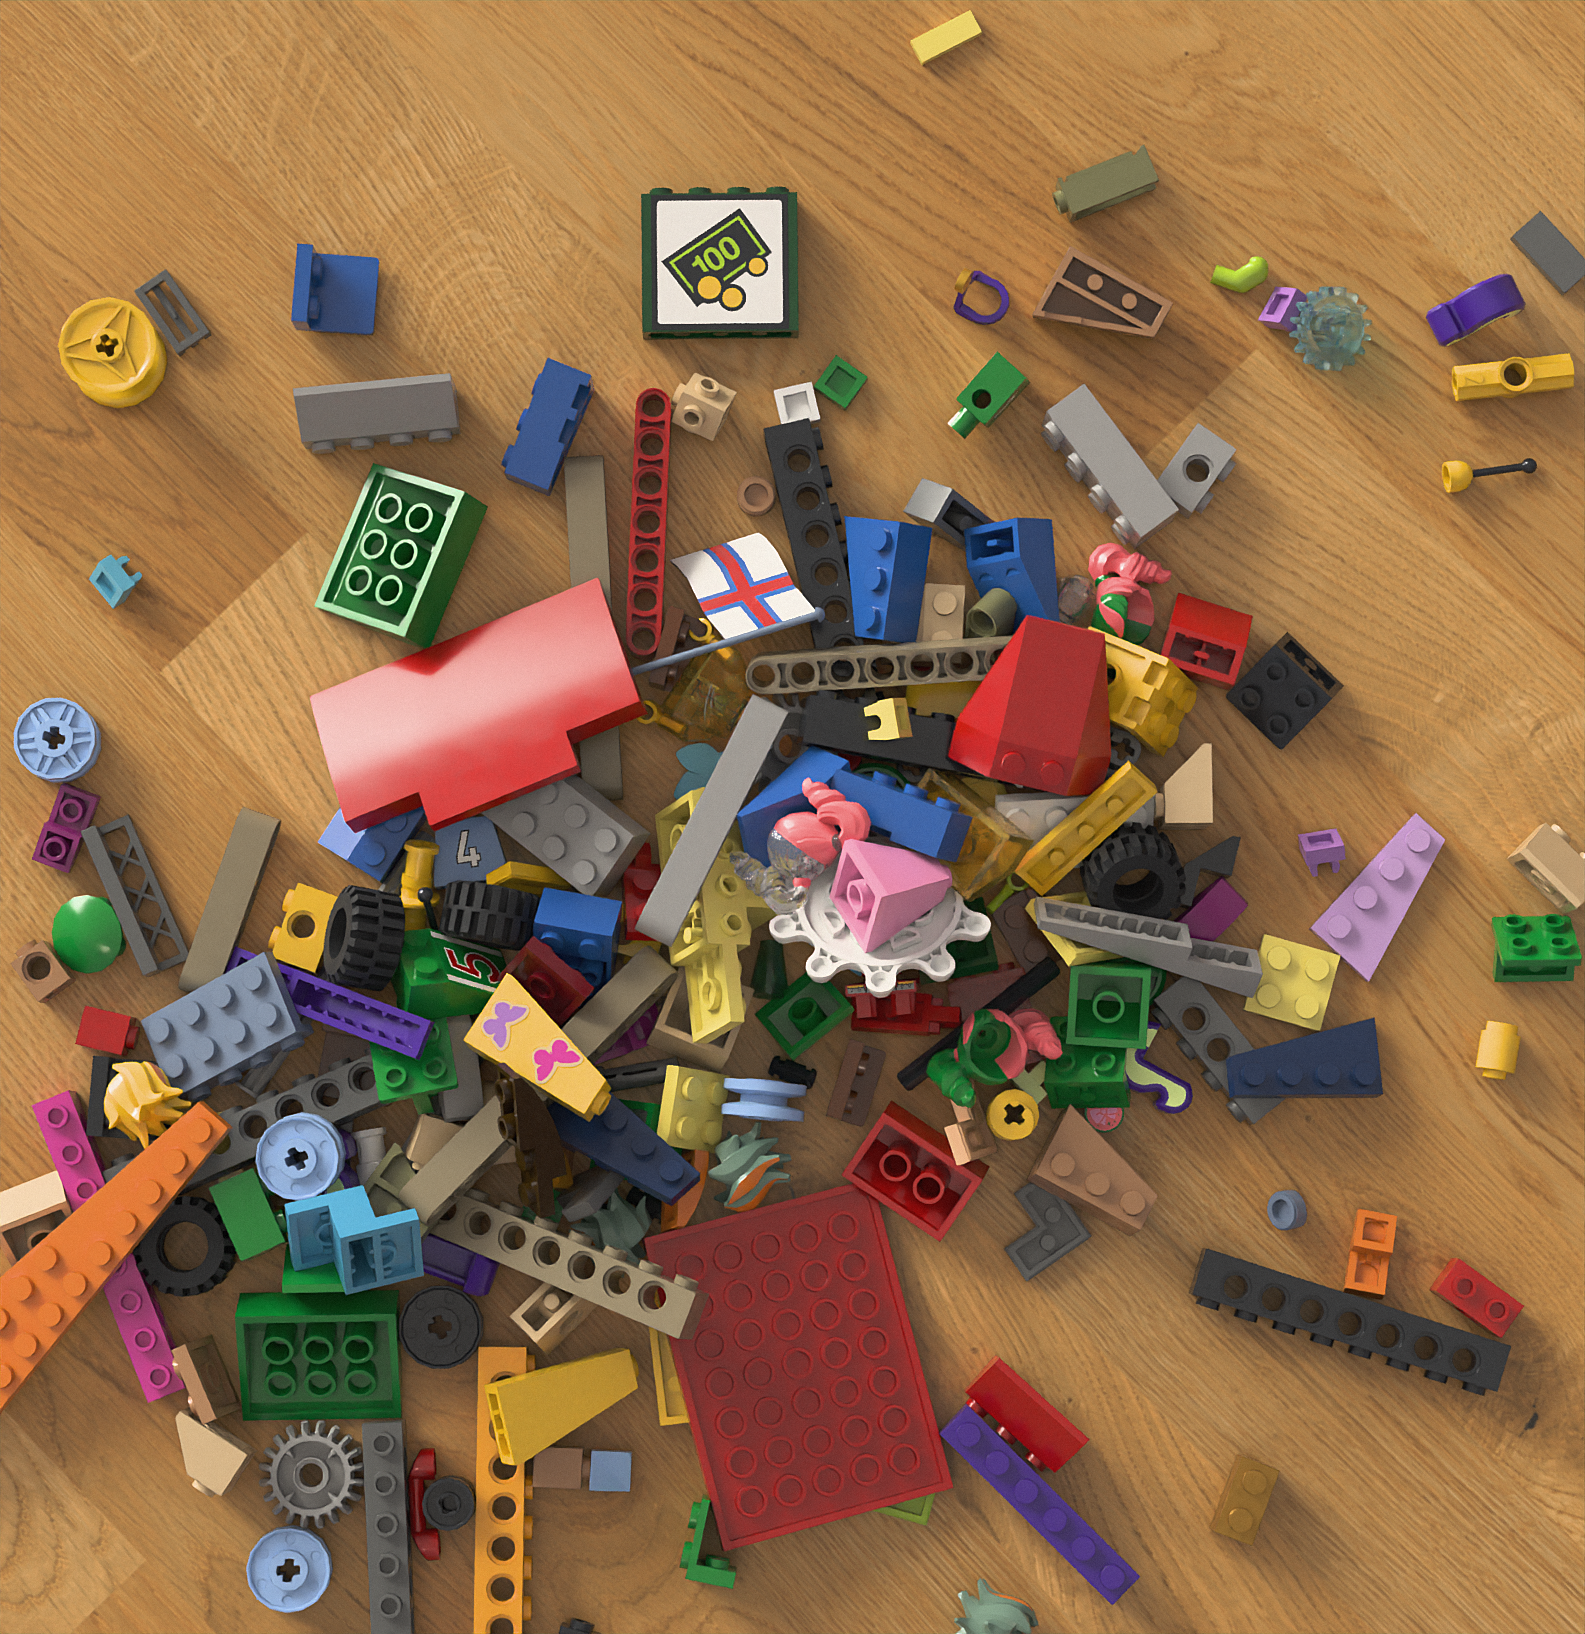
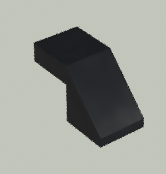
M1232 836L1182 866L1186 876V881H1184L1186 892L1185 895L1180 896L1182 903L1179 907L1186 909L1191 907L1200 872L1218 877L1223 876L1226 879L1232 876L1240 837Z

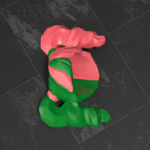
M1114 543L1099 545L1090 555L1088 571L1097 588L1096 607L1092 616L1091 627L1138 646L1149 636L1155 617L1154 605L1149 590L1137 583L1142 581L1148 584L1154 582L1164 584L1171 579V570L1162 568L1160 562L1149 560L1138 552L1131 555L1121 545ZM1111 573H1116L1120 577L1110 578L1108 575ZM1108 668L1107 676L1110 679H1115L1116 670Z
M1033 1008L1019 1009L1008 1016L999 1009H980L971 1013L961 1027V1034L957 1042L958 1047L937 1052L928 1061L926 1073L932 1082L939 1087L942 1095L951 1099L957 1106L972 1108L977 1099L972 1083L969 1080L970 1078L990 1086L1002 1084L1009 1079L1018 1077L1024 1071L1029 1057L1028 1050L1038 1051L1041 1056L1044 1055L1051 1060L1057 1059L1063 1052L1060 1039L1057 1037L1050 1019L1042 1011Z

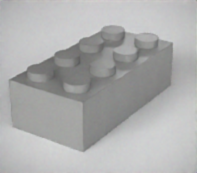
M1085 384L1046 411L1042 423L1044 431L1041 432L1043 439L1054 452L1058 449L1068 460L1064 464L1067 471L1077 483L1083 480L1091 491L1088 494L1089 500L1099 513L1107 512L1115 523L1111 526L1113 532L1124 545L1129 542L1136 549L1173 521L1179 511L1178 507Z
M576 774L481 812L581 893L601 898L607 897L651 834Z

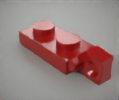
M646 842L621 876L625 940L659 942L635 930L639 917L661 876L660 864L651 863L650 843Z
M916 993L915 1013L892 1015L891 994L883 998L877 997L878 1016L856 1018L853 1012L851 1029L852 1031L891 1034L940 1035L941 1028L955 1029L962 1024L963 1013L961 1007L943 1006L944 1000L942 998H935L933 994Z

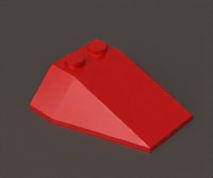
M1027 615L958 716L947 756L989 778L1064 796L1092 794L1104 783L1111 760L1105 634Z

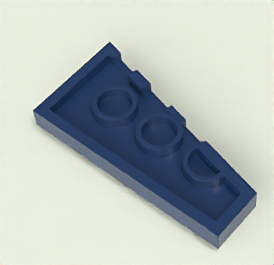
M1375 1017L1240 1053L1226 1059L1230 1099L1378 1098L1383 1095Z
M610 1091L611 1099L608 1106L601 1115L595 1114L590 1122L556 1101L547 1108L560 1136L562 1147L573 1153L578 1151L594 1160L595 1165L608 1172L611 1169L627 1178L628 1183L670 1206L674 1205L700 1181V1173Z

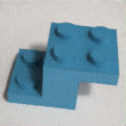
M363 1185L284 1204L290 1258L294 1271L334 1262L346 1295L424 1276L420 1223L415 1208L375 1218Z

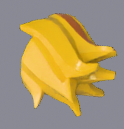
M145 1061L142 1063L123 1062L112 1065V1069L119 1073L108 1085L104 1099V1113L110 1122L109 1129L118 1128L132 1141H136L139 1138L143 1148L146 1149L149 1143L148 1134L160 1137L167 1130L163 1123L172 1126L183 1116V1113L176 1109L192 1107L191 1101L179 1099L178 1096L183 1094V1090L171 1088L163 1070L153 1063Z

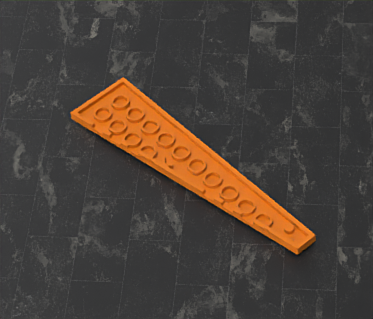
M204 1101L198 1102L0 1277V1414L233 1128Z

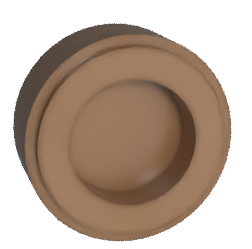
M749 477L738 487L737 502L740 509L747 515L753 517L763 516L770 512L775 504L776 493L774 486L764 477Z

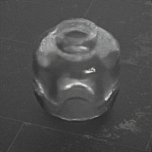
M1074 575L1073 577L1060 576L1057 578L1060 623L1085 628L1090 621L1096 607V592L1093 590V584L1087 578L1081 575Z

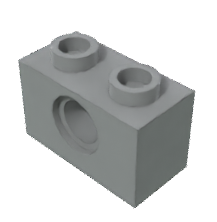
M1197 423L1157 480L1178 507V512L1188 519L1194 510L1200 514L1204 511L1214 494L1208 491L1216 479L1224 482L1237 464L1231 460L1237 449L1199 423ZM1192 464L1202 466L1206 471V479L1202 482L1192 481L1187 476L1186 468Z

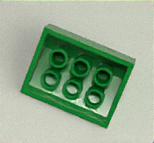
M373 463L314 607L396 640L423 649L430 647L488 506L465 491Z
M372 1290L348 1295L345 1292L240 1293L235 1313L243 1421L402 1418L399 1290Z

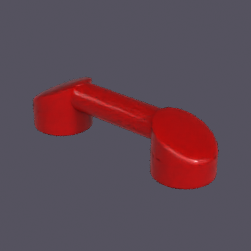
M422 1448L419 1451L408 1476L411 1535L420 1553L428 1561L441 1560L440 1531L437 1528L427 1529L426 1517L422 1507L425 1493L424 1480H436L437 1476L435 1448Z

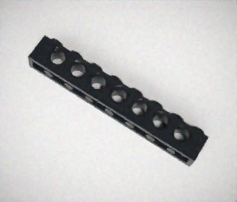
M806 418L763 428V436L801 594L814 609L815 607H820L825 611L828 606L836 604L842 606L847 613L846 618L840 623H831L826 618L820 623L818 619L808 622L814 648L835 647L841 642H847L853 646L864 645L863 639L867 638L855 636L851 585L845 568V564L848 563L846 540H838L835 527L842 525L837 502H829L826 490L833 487L828 464L821 466L817 451L824 450L819 427L811 428L810 420ZM800 454L807 457L810 461L808 469L803 472H795L790 469L788 461L792 456ZM804 492H812L818 497L819 504L814 509L805 510L797 503L799 495ZM815 529L824 531L829 539L824 546L819 548L810 546L806 541L807 534ZM822 567H830L835 570L838 578L833 584L826 586L816 580L815 573ZM837 660L832 665L834 672L839 676H848L854 671V667L849 661ZM873 660L872 667L878 672L876 661ZM874 687L865 688V693L860 697L876 701L885 700L883 691L875 692ZM842 689L826 690L839 693V700L852 703L855 701V699L846 697Z
M1202 1248L1189 1290V1294L1198 1296L1196 1301L1198 1305L1219 1311L1220 1304L1236 1308L1234 1312L1235 1317L1257 1323L1258 1316L1273 1320L1271 1328L1291 1335H1295L1296 1328L1311 1332L1310 1341L1333 1347L1334 1340L1349 1345L1348 1353L1369 1360L1371 1359L1372 1352L1387 1357L1385 1365L1408 1372L1411 1364L1425 1369L1423 1376L1425 1378L1446 1384L1448 1377L1463 1381L1461 1389L1485 1396L1486 1389L1498 1392L1511 1349L1510 1345L1207 1248ZM1233 1275L1239 1276L1244 1282V1291L1237 1298L1228 1297L1224 1291L1225 1281ZM1274 1287L1280 1291L1282 1302L1277 1309L1270 1311L1264 1307L1262 1296L1267 1289ZM1314 1300L1319 1305L1320 1313L1315 1321L1307 1323L1300 1315V1308L1305 1301ZM1352 1312L1358 1321L1357 1328L1353 1333L1345 1335L1338 1327V1320L1342 1314ZM1384 1324L1391 1325L1395 1330V1340L1387 1347L1381 1346L1376 1339L1377 1330ZM1427 1336L1433 1343V1351L1429 1357L1420 1359L1415 1353L1414 1346L1419 1338ZM1464 1348L1470 1353L1471 1363L1467 1369L1458 1371L1452 1362L1453 1355L1457 1350Z

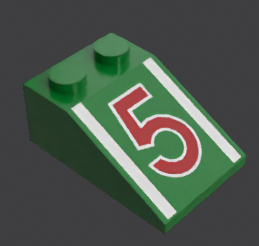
M430 928L405 931L401 957L396 971L391 978V983L401 1010L419 1017L433 1019L479 1014L499 986L500 982L496 978L505 969L507 964L500 949L445 936L440 931Z

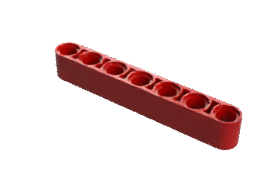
M649 388L641 392L637 398L635 409L626 643L631 655L643 661L651 660L656 656L663 631L672 410L668 395L657 388ZM657 400L663 403L665 406L663 413L658 417L647 416L643 412L647 402ZM658 439L663 444V449L659 454L649 456L643 453L641 448L646 440ZM647 477H654L660 480L662 485L657 493L649 495L641 491L639 488L640 483ZM644 516H655L660 521L659 528L655 532L644 533L638 528V523ZM644 554L654 555L658 559L657 567L651 572L639 570L636 563L640 556ZM646 592L654 595L657 601L653 609L641 611L636 608L634 603L638 595ZM647 631L653 634L655 637L653 646L648 650L637 649L633 645V639L637 633Z

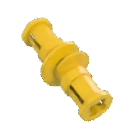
M408 840L404 843L407 856L405 870L401 876L402 887L400 888L401 896H399L405 913V931L426 929V911L423 902L419 901L417 893L422 887L432 888L434 857L440 851V846L436 843L425 840ZM432 890L433 898L431 903L432 907H435L439 904L440 896Z

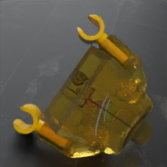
M699 618V620L708 627V632L705 636L697 637L689 629L690 636L697 643L711 644L724 640L721 635L715 636L713 634L712 625L704 618ZM732 645L693 657L661 706L654 700L643 701L644 704L652 707L653 716L650 719L641 716L637 720L643 724L656 722L659 729L685 742L709 741L714 736L723 739L727 738L734 727L737 726L752 695H755V692L749 688L745 679L747 666L742 654Z

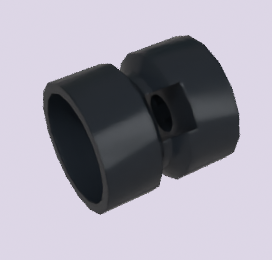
M448 1475L441 1477L431 1484L424 1493L422 1501L423 1513L426 1519L437 1529L445 1531L456 1530L465 1525L476 1512V1490L472 1483L462 1476Z

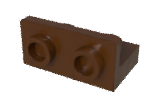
M669 606L654 661L701 647L702 643H697L692 639L689 629L695 636L703 637L705 636L707 626L698 618L687 616L684 609ZM699 656L651 670L649 686L685 696L689 693L690 688L679 680L688 685L689 682H692V679L685 678L684 671L688 667L696 668Z
M1031 886L1005 900L991 914L1024 974L1046 957H1050L1055 963L1063 959L1025 910L1030 900L1035 899L1036 896L1047 897L1045 894L1041 896Z
M853 1039L849 1040L826 1116L859 1127L865 1124L886 1057L884 1051L866 1046L865 1043Z

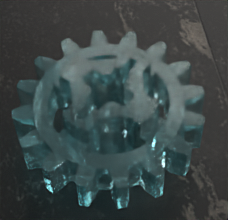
M1321 286L1319 287V292H1307L1308 303L1297 302L1296 304L1301 312L1300 316L1290 318L1291 322L1297 324V330L1292 331L1289 335L1291 338L1299 339V343L1294 347V351L1306 353L1302 362L1305 364H1315V369L1341 371L1343 365L1353 366L1355 364L1353 354H1365L1361 342L1371 340V336L1364 333V327L1371 325L1372 320L1363 319L1362 316L1368 309L1367 305L1356 304L1359 295L1357 293H1347V288Z

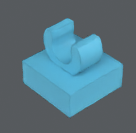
M112 555L107 556L99 561L89 578L113 609L126 601L132 589L142 577L140 572L135 573L133 576H128L123 570L130 560L127 556H122L117 560Z

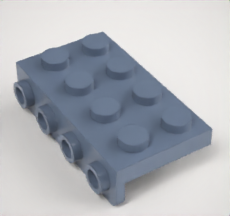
M263 952L141 1020L158 1066L167 1076L171 1088L183 1090V1094L178 1096V1098L188 1099L191 1103L208 1098L212 1095L211 1089L218 1085L227 1086L243 1078L241 1073L249 1068L258 1069L274 1061L272 1056L278 1052H289L300 1048L305 1044L304 1038L314 1033L311 1024H301L273 952Z

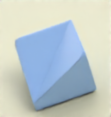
M592 1449L589 1491L630 1492L632 1451Z

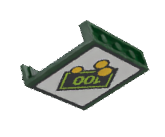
M777 186L769 187L766 189V192L750 193V188L746 187L728 188L727 193H712L710 188L695 187L690 188L688 193H673V190L670 188H653L650 190V194H641L643 340L780 339L799 337L797 192H789V189L786 187Z

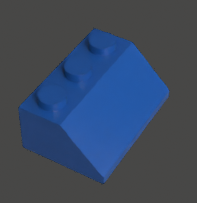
M421 806L363 831L354 833L345 823L341 808H339L318 843L383 884L405 853V841L415 838L427 817L424 807Z

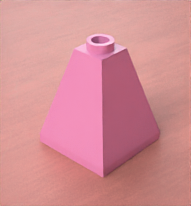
M850 839L844 842L829 897L863 951L868 953L878 948L892 936L942 902L946 890L952 886V875L946 865H941L937 858L927 854Z

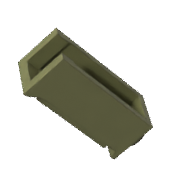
M1142 145L1135 155L1131 151L1066 176L1065 182H1063L1062 178H1058L1055 187L1056 192H1053L1052 196L1059 214L1066 213L1071 223L1155 190V183L1159 179L1145 145Z

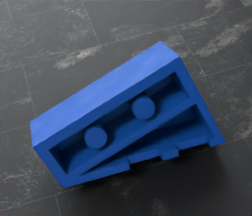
M844 516L855 636L897 643L916 642L933 528L898 521Z
M836 768L829 788L842 793L846 797V801L859 803L867 810L871 820V831L890 838V841L934 858L957 862L973 818L959 812L960 804L942 797H938L936 802L927 799L929 791L911 784H906L905 789L895 785L897 778L879 771H875L873 777Z

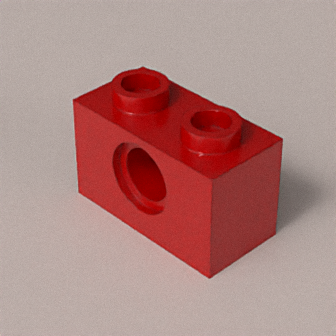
M1459 1258L1450 1259L1429 1289L1484 1331L1497 1338L1503 1337L1524 1307V1305Z

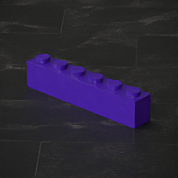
M967 1404L939 1431V1434L1111 1605L1139 1579L1140 1576Z

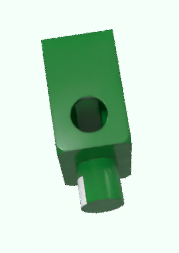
M997 351L956 398L963 407L948 424L964 439L980 422L989 428L1031 382ZM988 393L991 395V402L986 408H978L976 400L981 394Z

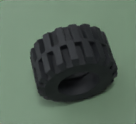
M1132 822L1131 827L1126 828L1123 823L1082 860L1083 865L1080 866L1082 883L1092 907L1167 920L1172 916L1170 910L1172 908H1179L1182 903L1180 896L1185 895L1186 892L1184 883L1186 881L1185 872L1173 843H1170L1168 836L1163 831L1158 833L1157 828L1152 825H1148L1143 829L1141 823ZM1131 870H1150L1142 880L1134 884H1116L1122 875Z
M461 880L450 882L447 884L439 931L445 936L490 947L520 951L533 937L534 919L541 898L532 893L497 885Z
M348 885V887L342 890L331 910L324 939V966L329 982L372 991H382L388 985L398 966L405 936V913L402 900L398 894Z
M189 1196L176 1197L133 1250V1256H137L139 1262L136 1266L139 1272L145 1274V1280L150 1285H155L159 1288L158 1291L162 1293H169L180 1297L206 1293L214 1289L216 1285L221 1284L227 1278V1273L233 1269L236 1263L234 1262V1257L237 1254L216 1204L206 1201L204 1198ZM183 1222L198 1225L204 1231L208 1240V1252L205 1260L201 1265L191 1270H181L174 1267L168 1261L164 1251L167 1233L173 1226Z

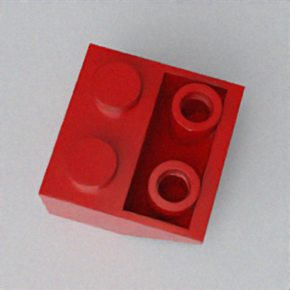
M1178 592L1159 655L1170 659L1188 678L1229 691L1234 686L1239 672L1253 616Z

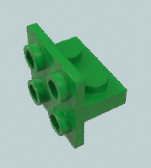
M1510 914L1505 917L1492 918L1491 926L1495 938L1492 972L1494 982L1574 980L1575 966L1581 965L1582 955L1569 916L1558 914L1520 916Z
M446 1017L427 1019L434 1022L420 1060L369 1041L378 1099L381 1104L412 1098L418 1115L434 1112L432 1097L438 1096V1092L458 1088L456 1066Z

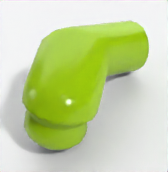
M1255 256L1249 260V263L1236 271L1216 265L1210 283L1239 293L1248 292L1265 281L1268 276V263L1264 258Z

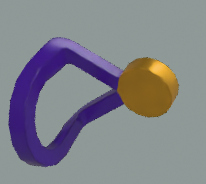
M966 267L963 269L954 286V290L958 292L954 304L955 312L970 321L982 325L994 324L1000 321L1009 308V295L1004 285L981 271H971ZM975 280L995 288L999 292L1002 302L1000 308L995 313L983 316L963 303L967 288Z

